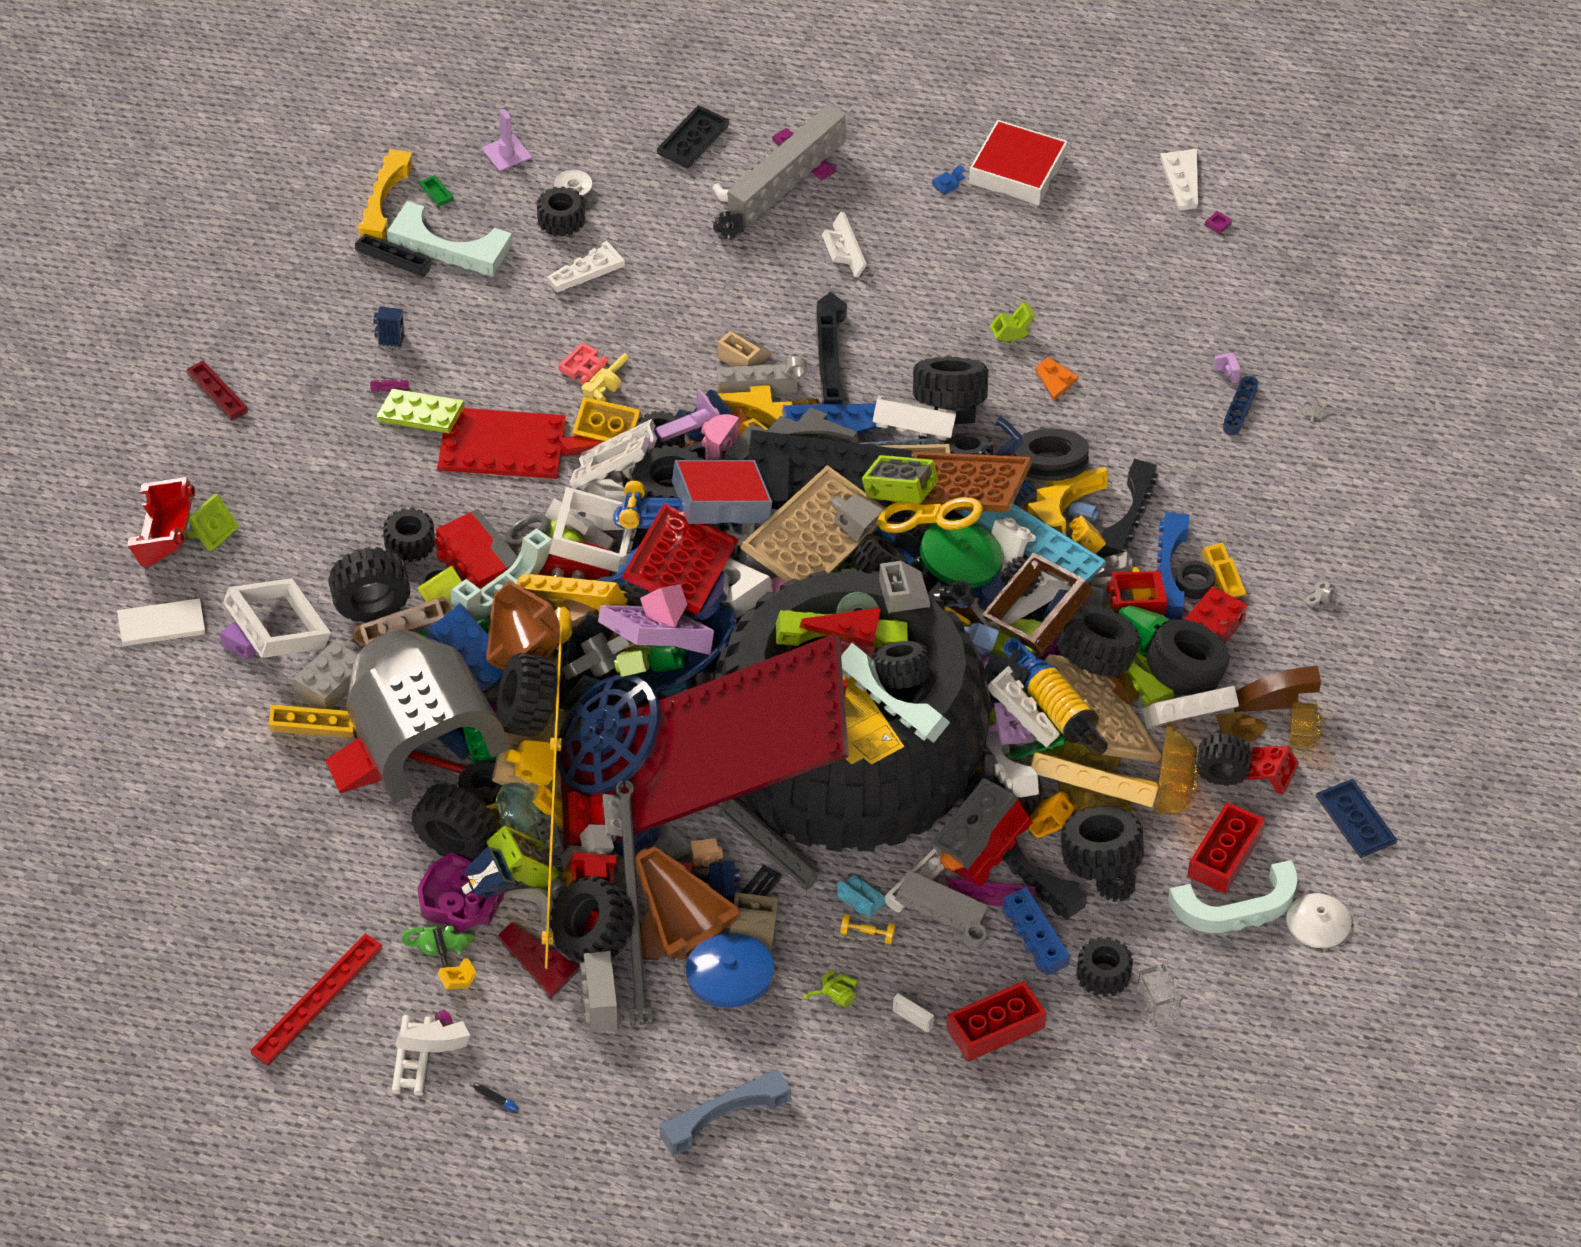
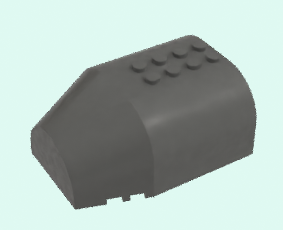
M393 631L370 641L356 656L351 671L347 711L357 736L393 804L413 796L403 770L407 756L418 746L460 727L476 728L481 732L491 758L511 749L499 719L465 659L455 648L412 631Z

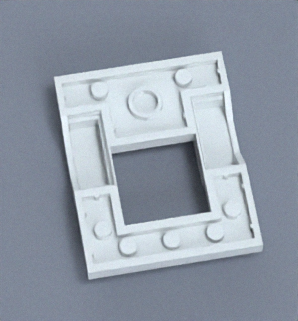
M650 419L582 452L579 458L581 467L574 470L569 482L572 488L579 487L582 489L591 483L590 481L601 480L613 470L616 472L622 470L631 461L636 463L642 460L646 452H651L657 440L653 432L655 429L653 420Z

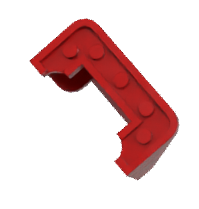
M187 477L142 484L140 492L146 494L147 502L143 503V507L147 512L142 535L129 538L128 547L143 568L153 566L180 549L183 543H185V532L193 497H195V488Z

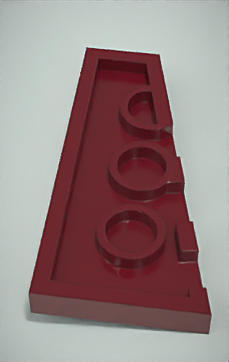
M511 922L498 935V940L521 963L524 970L529 972L539 987L543 988L550 999L579 972V967L549 946L547 969H545L546 945H543L542 941L514 922Z

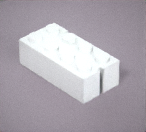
M878 395L872 422H875L877 427L888 428V425L895 426L897 431L907 432L909 429L914 430L916 435L927 436L928 433L935 435L936 439L946 440L947 437L951 438L956 411L938 408L937 411L934 410L935 407Z

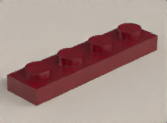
M204 361L187 369V375L231 421L248 412V407Z

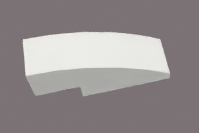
M437 1020L399 1032L395 1045L399 1049L416 1052L453 1051L466 1047L470 1034L463 1021L443 1027L440 1021Z

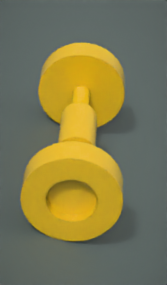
M844 914L840 935L847 936L849 928L860 930L862 933L886 935L885 944L892 945L896 924L889 922L887 931L876 929L877 927L862 923L861 925L851 924V915Z

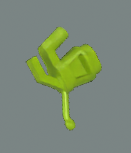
M830 970L822 977L823 989L809 992L803 996V999L808 1000L810 996L823 994L829 997L836 1005L846 1008L856 998V993L852 991L851 987L856 988L859 980L844 974H839L834 979H831L835 976V972Z

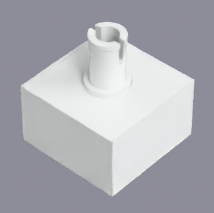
M613 480L590 481L588 493L625 502V488ZM586 513L585 517L593 521V524L601 530H624V528L615 525L611 519Z

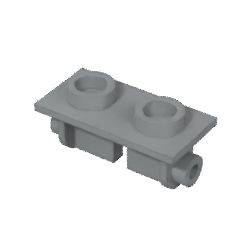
M603 794L602 805L605 814L606 835H611L612 841H615L617 836L623 837L620 797Z

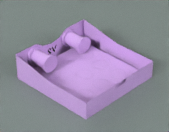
M600 606L598 622L636 645L676 646L707 655L711 653L714 630L699 621H695L685 613H682L674 628L647 618L643 607Z

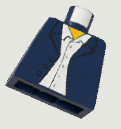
M487 847L466 868L465 873L469 882L462 886V890L466 895L475 893L479 897L491 898L516 885L500 849Z

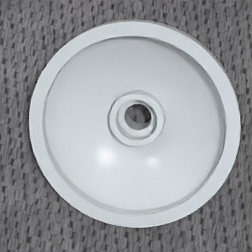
M1320 893L1307 894L1297 898L1290 905L1286 916L1287 926L1291 934L1301 943L1315 948H1328L1338 945L1346 939L1352 925L1351 915L1346 906L1338 899Z

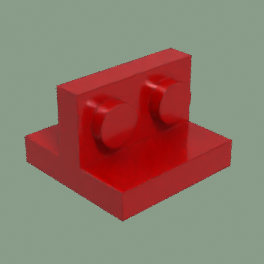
M576 791L568 793L571 845L578 846L582 844L580 834L589 825H605L604 807L602 805L603 794L587 797Z

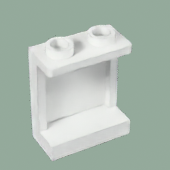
M1008 517L995 520L991 532L1002 550L1003 559L998 572L1001 578L1002 574L1006 573V571H1003L1004 567H1009L1007 563L1012 562L1013 558L1023 557L1027 542L1035 541L1036 536L1031 534L1029 529L1021 527L1014 519Z

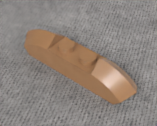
M440 597L354 627L353 639L362 647L383 634L393 631H408L438 621L452 610V603L445 597Z

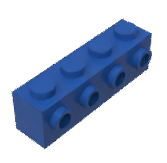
M1025 887L1004 897L1002 912L1007 919L1010 918L1016 935L1021 936L1024 940L1023 944L1026 951L1034 956V962L1038 970H1043L1045 975L1048 976L1069 966V953L1028 888Z

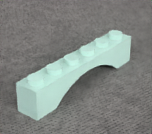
M853 643L842 654V674L849 680L851 677L856 679L857 681L854 684L865 692L868 689L872 692L869 696L878 704L883 701L886 704L884 709L893 716L896 713L901 716L899 721L906 727H915L917 730L914 733L925 741L928 738L934 743L950 722L928 704L906 703L890 696L879 680L875 661Z

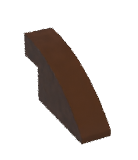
M1318 666L1301 667L1278 672L1247 684L1236 691L1239 706L1233 708L1234 712L1296 709L1299 694L1318 693L1320 691L1321 679Z

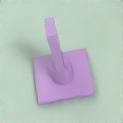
M505 109L499 111L500 139L481 147L499 172L532 159V156L514 134L512 135L511 117Z
M698 389L697 412L655 428L654 433L663 442L702 427L705 422H709V420L720 415L717 408L712 406L708 396Z
M994 703L997 721L996 724L989 726L988 734L998 732L1001 745L1034 743L1032 733L1002 703Z

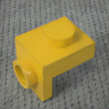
M464 958L459 967L440 968L438 976L446 990L466 989L470 987L474 980L476 971L470 960Z

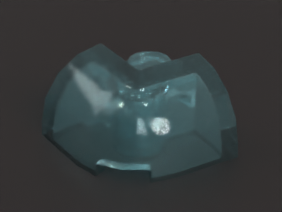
M514 782L502 785L495 801V805L499 808L502 818L498 820L502 827L504 825L527 836L538 827L541 819L538 817L541 810L532 802L531 798L534 791L531 788Z

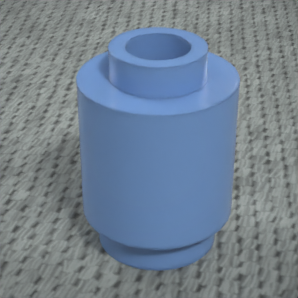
M1078 501L1077 503L1072 502L1068 517L1074 520L1082 515L1089 523L1093 524V522L1097 523L1100 512L1097 511V506Z

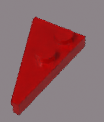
M874 608L802 618L799 628L826 635L836 634L841 639L873 646L881 609Z

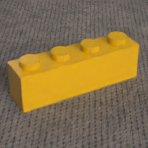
M271 705L268 725L271 732L355 738V729L348 711Z

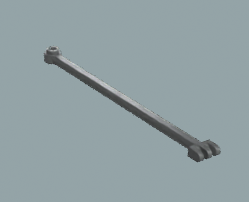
M622 780L616 786V793L620 797L626 890L627 896L630 897L632 902L631 906L634 909V915L632 916L634 927H631L630 930L632 932L630 947L635 1009L629 1010L630 1025H635V1016H639V1025H644L643 1016H648V1024H653L652 1008H646L631 807L633 785L630 781L626 780L625 788L629 792L623 794L621 792L624 788Z

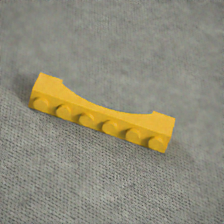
M390 149L388 155L384 156L383 168L379 169L378 182H375L373 185V195L369 196L368 208L364 209L363 221L359 222L358 233H360L361 237L367 234L385 241L388 222L387 218H383L381 213L382 205L391 188L401 179L408 178L413 166L412 152Z
M523 574L515 583L543 600L550 598L569 599L588 605L598 610L599 613L601 605L624 606L627 602L618 584L614 582Z
M1044 750L1032 754L1029 764L1038 775L1149 807L1153 806L1158 790L1156 782L1101 770Z

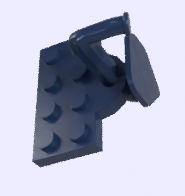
M1000 415L995 426H1000L1011 439L995 455L1011 456L1023 444L1024 439ZM993 440L989 442L976 455H990L987 450L995 442ZM1024 480L1013 504L1020 508L1025 506L1037 495L1035 486L1031 482Z

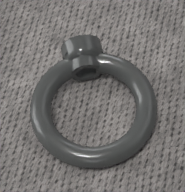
M536 514L519 520L507 531L505 536L506 543L513 548L522 547V539L515 540L513 539L514 535L523 527L536 522L542 523L538 530L546 535L550 527L549 519L544 515Z

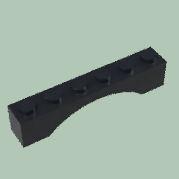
M817 313L816 336L822 404H843L836 313Z
M1134 458L1127 479V486L1133 500L1132 506L1120 521L1104 529L1102 538L1106 544L1097 552V556L1105 558L1128 552L1129 545L1127 544L1133 541L1135 536L1134 528H1138L1141 522L1140 513H1145L1147 507L1146 499H1151L1153 488L1151 487L1158 482L1159 474L1156 473V464Z
M1017 840L1011 850H1006L1003 853L1002 861L1009 866L1011 872L1015 875L1018 874L1026 886H1034L1039 898L1043 902H1047L1056 915H1061L1067 920L1085 908L1087 895L1072 881L1050 876L1032 865L1021 852Z

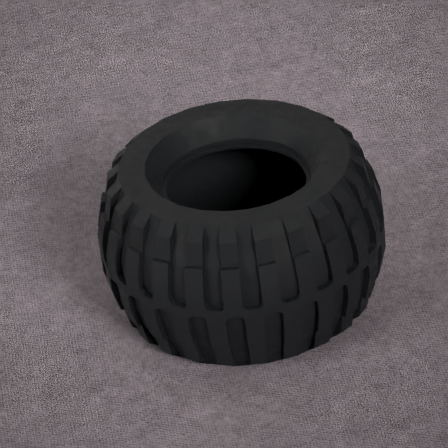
M841 569V572L827 573L824 570L809 574V578L798 580L793 578L780 585V590L776 593H765L756 601L753 610L745 611L732 631L726 647L723 646L716 662L713 680L827 637H816L798 646L776 644V621L780 610L803 613L812 612L824 615L836 614L841 599L849 593L857 591L867 593L874 598L879 609H881L879 620L907 622L908 641L921 643L927 648L930 676L927 680L908 688L895 689L884 687V689L897 700L913 704H928L950 722L934 743L928 738L925 741L914 733L917 730L915 727L911 726L908 728L899 721L901 719L899 715L888 721L904 747L874 764H870L864 758L851 764L844 758L740 796L745 806L759 818L765 819L767 825L777 834H791L794 836L795 842L808 847L814 843L826 845V850L842 852V848L857 847L858 851H875V845L886 843L889 846L906 842L907 835L911 833L919 835L932 828L935 820L943 818L953 808L954 804L962 797L983 759L991 707L989 689L986 682L987 674L969 633L964 629L963 622L954 612L945 610L944 601L932 593H927L930 607L888 613L879 582L880 572L873 571L869 574L857 572V569ZM856 608V609H854L853 611H860V610H863V609H862V608Z

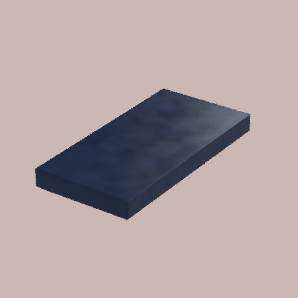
M1354 779L1316 793V798L1359 858L1397 843L1394 834Z

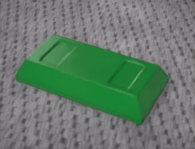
M435 175L418 182L438 207L454 200L452 194Z

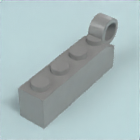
M794 356L789 358L786 364L718 367V394L750 392V386L770 385L771 395L797 393V378H801L807 373L806 360L803 357Z
M908 869L895 900L905 907L918 910L925 916L938 919L945 925L958 928L963 932L962 939L968 947H980L987 934L986 929L980 922L988 905ZM968 932L978 933L980 939L971 938Z

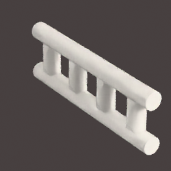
M404 1015L400 1032L431 1023L433 1018L425 1017L424 1024L411 1023V1017ZM398 1048L392 1093L400 1094L401 1087L414 1088L415 1095H423L429 1052H420L418 1061L405 1060L406 1050ZM404 1069H417L416 1079H404Z

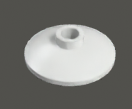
M567 170L555 178L554 187L573 188V191L577 190L579 195L584 196L591 190L592 180L583 171Z

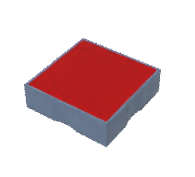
M675 460L672 483L677 496L682 501V509L688 524L765 523L770 518L772 500L755 460Z

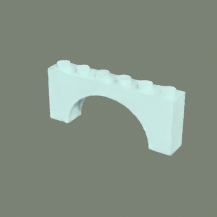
M409 201L405 203L387 231L388 243L490 276H494L512 247V233L496 228L485 237L475 241L452 242L441 239L429 232L424 226V206Z

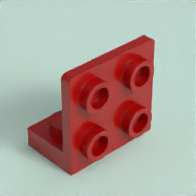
M1290 746L1253 747L1250 772L1247 779L1244 780L1269 779L1276 793L1284 794L1299 762Z

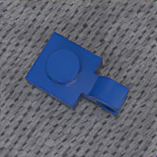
M958 165L952 174L945 172L932 180V185L943 195L950 193L959 187L961 180L965 179V176L962 174L965 172V168Z

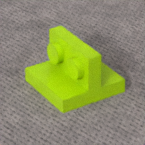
M214 494L189 516L190 528L185 534L189 539L200 538L206 549L213 551L240 526L219 494Z

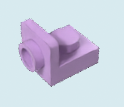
M1234 352L1215 356L1214 371L1224 370L1226 377L1229 376L1232 383L1239 382L1241 369Z

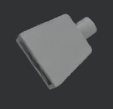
M853 494L847 501L836 495L830 506L838 510L834 522L856 542L877 523L883 511L882 508L856 494Z

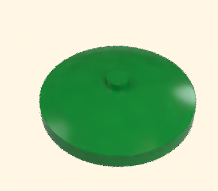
M947 519V520H948V521H957V520H961V519ZM935 523L925 532L920 546L921 558L926 568L936 578L949 585L957 581L967 582L970 588L986 585L997 576L1003 559L1002 550L996 538L988 530L976 523L958 530H945Z

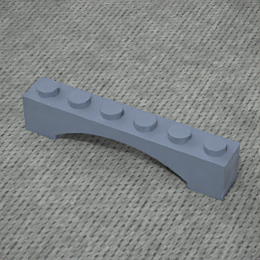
M778 1069L773 1072L764 1073L756 1080L745 1082L741 1087L732 1091H726L721 1096L713 1100H707L694 1109H688L675 1118L666 1119L660 1124V1138L672 1156L693 1147L694 1137L716 1118L747 1107L769 1106L772 1110L791 1101V1088Z

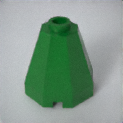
M1131 605L1126 608L1122 607L1118 612L1126 620L1132 622V626L1137 628L1140 636V646L1137 652L1142 656L1146 655L1159 627L1170 622L1164 615Z

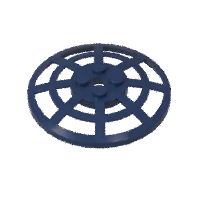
M621 675L611 676L592 686L577 700L569 711L558 738H561V751H557V767L566 784L583 794H603L616 789L617 784L622 780L624 784L626 780L633 777L642 767L655 745L661 723L660 702L656 692L648 683L633 675L623 677ZM630 680L638 684L628 693L620 689H612L614 682ZM605 687L603 692L598 693L597 695L593 696L590 700H588L594 693H596L601 688ZM643 690L649 700L650 716H639L637 704L633 699ZM610 695L622 697L614 706L607 705ZM601 698L599 707L590 713L587 708ZM628 703L631 717L624 719L620 710ZM582 717L584 722L580 731L573 733L579 718ZM649 724L645 740L635 756L628 748L635 737L638 725ZM630 726L628 735L623 744H621L619 741L623 736L625 727ZM580 740L582 747L575 757L572 742ZM567 746V753L572 762L567 775L563 765V747ZM613 749L616 750L614 755L602 762V755L607 754ZM587 752L594 755V765L581 763ZM621 757H624L629 762V765L618 775L603 782L602 770L613 765ZM577 768L584 772H594L595 785H581L574 782L573 777Z

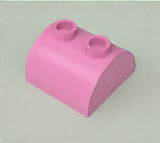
M728 414L718 415L709 420V422L704 423L701 433L705 434L702 447L706 448V460H725V453L739 438L738 417Z

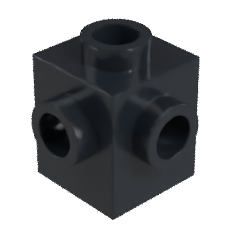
M731 211L720 212L719 217H714L713 229L718 236H724V239L734 238L735 233L744 232L740 213L731 214Z

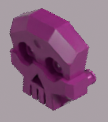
M453 852L430 864L417 887L421 916L434 923L454 926V930L465 932L467 929L480 924L489 926L504 898V891L491 898L479 897L475 893L466 895L462 890V886L469 882L465 870L472 862Z

